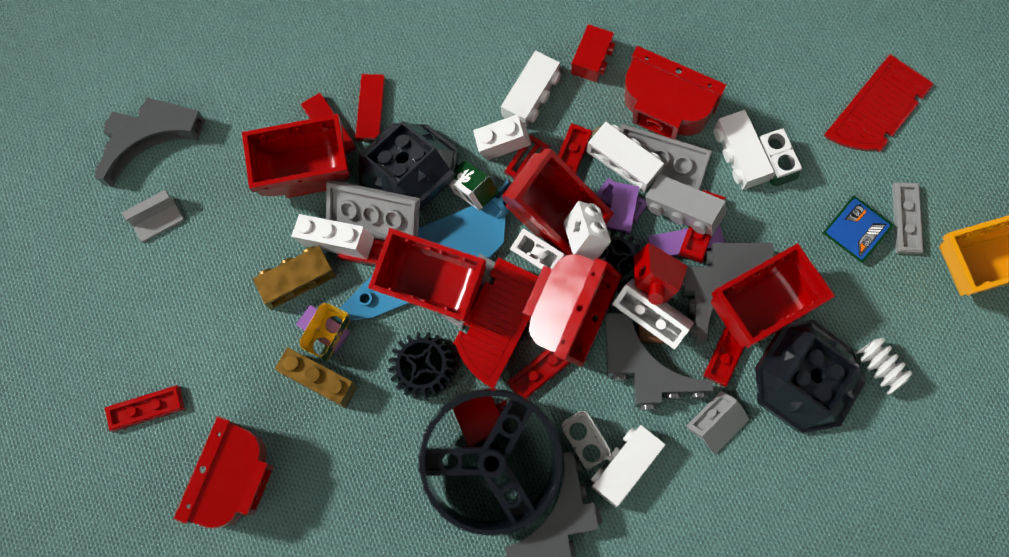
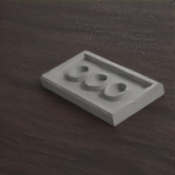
M621 124L620 129L625 136L630 139H636L641 143L642 148L649 153L657 154L664 163L661 175L695 189H701L711 157V150Z
M334 180L327 182V220L363 226L375 238L381 240L386 239L389 228L418 237L420 198Z

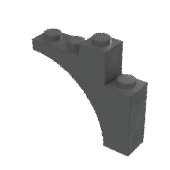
M146 97L144 104L139 109L138 118L112 111L109 119L105 122L103 131L110 140L105 145L104 155L101 162L96 166L94 177L103 185L113 188L123 169L140 153L167 141L181 139L198 141L206 120L198 110Z
M713 243L710 250L706 251L705 256L706 266L710 267H687L680 289L682 297H692V299H688V313H692V321L694 322L689 330V337L693 338V345H704L707 341L708 325L713 310L711 305L713 296L711 293L718 287L774 257L773 243Z
M625 313L605 315L607 378H613V381L622 382L628 381L629 377H632L634 407H641V411L656 410V406L662 404V396H665L666 400L681 399V395H691V399L707 398L706 395L713 391L712 380H699L682 376L655 360L642 345L634 329L632 319Z
M573 452L562 455L563 484L559 499L552 513L530 536L513 545L505 546L506 557L576 556L574 540L568 541V535L599 529L598 524H602L600 508H595L594 503L583 504L582 500L587 499L584 483L579 484L577 474L582 473L579 457L574 458Z

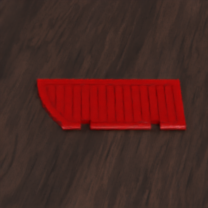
M889 54L823 136L847 148L881 152L889 142L888 139L883 137L884 134L887 133L891 137L894 136L918 106L919 102L913 98L917 96L923 99L934 83Z
M499 257L489 274L490 277L495 279L493 285L485 282L473 304L469 318L463 323L465 326L470 327L467 334L459 331L453 342L470 372L490 388H495L531 318L524 314L523 311L539 277Z

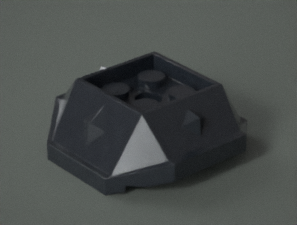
M404 121L393 123L381 135H377L376 139L359 154V186L420 198L419 210H422L456 178L460 152L458 148L429 125L411 124Z
M814 320L792 323L778 330L755 367L758 404L798 433L840 427L865 385L853 349ZM812 370H813L814 373H815V379H814V381H813L812 378H811V372H812Z

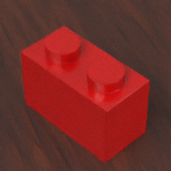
M588 24L572 61L571 74L597 83L599 76H604L608 62L605 61L607 56H612L616 46V43L613 42L614 32Z

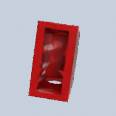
M648 243L634 256L635 286L648 294V301L651 304L660 305L666 303L680 290L687 265L651 243Z
M492 396L478 397L453 408L468 446H479L484 443L508 398L495 404Z

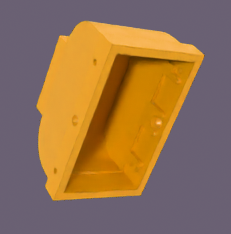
M1009 215L956 230L943 236L944 241L939 248L960 296H970L1009 284Z

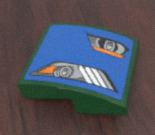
M853 195L822 234L860 263H863L894 225Z

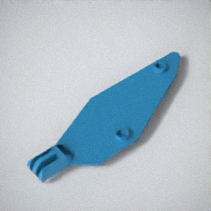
M507 179L498 189L499 193L480 211L470 206L418 228V237L477 257L479 254L490 258L504 243L505 216L510 210L505 207L507 203L501 195L508 189L511 181ZM371 276L339 309L348 313L350 321L376 317L409 302L369 289ZM365 295L370 297L367 303L362 302V297ZM334 316L336 321L342 322L339 317Z

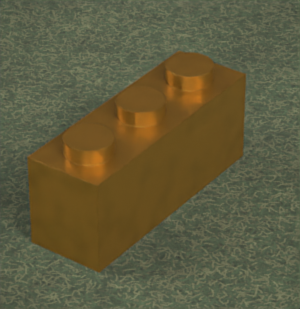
M312 246L305 249L301 255L295 258L290 257L283 260L279 266L273 269L269 268L261 271L257 277L253 278V281L264 304L272 310L335 278L336 275L321 247Z
M288 347L275 367V370L343 408H346L358 387L352 381Z

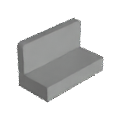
M166 190L122 212L125 220L134 227L139 240L143 243L184 222V217L174 198Z
M720 391L686 426L691 433L704 441L712 453L716 454L748 422L749 417L738 400Z

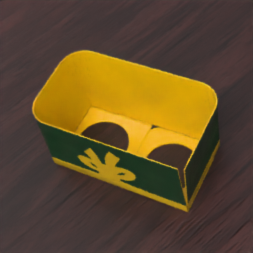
M328 303L321 304L300 339V347L328 361L350 322L348 313ZM332 316H337L342 320L337 333H330L325 326L326 321ZM319 338H326L330 342V346L324 355L317 354L313 349L314 342Z

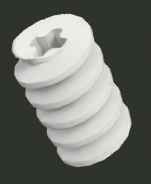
M884 337L874 339L855 354L864 353L860 361L871 362L867 367L868 371L877 369L873 377L875 379L884 378L880 386L890 385L891 388L887 392L889 395L908 382L912 372L910 370L902 372L906 365L904 362L895 364L899 356L897 354L888 355L892 347L890 345L881 347L885 341Z

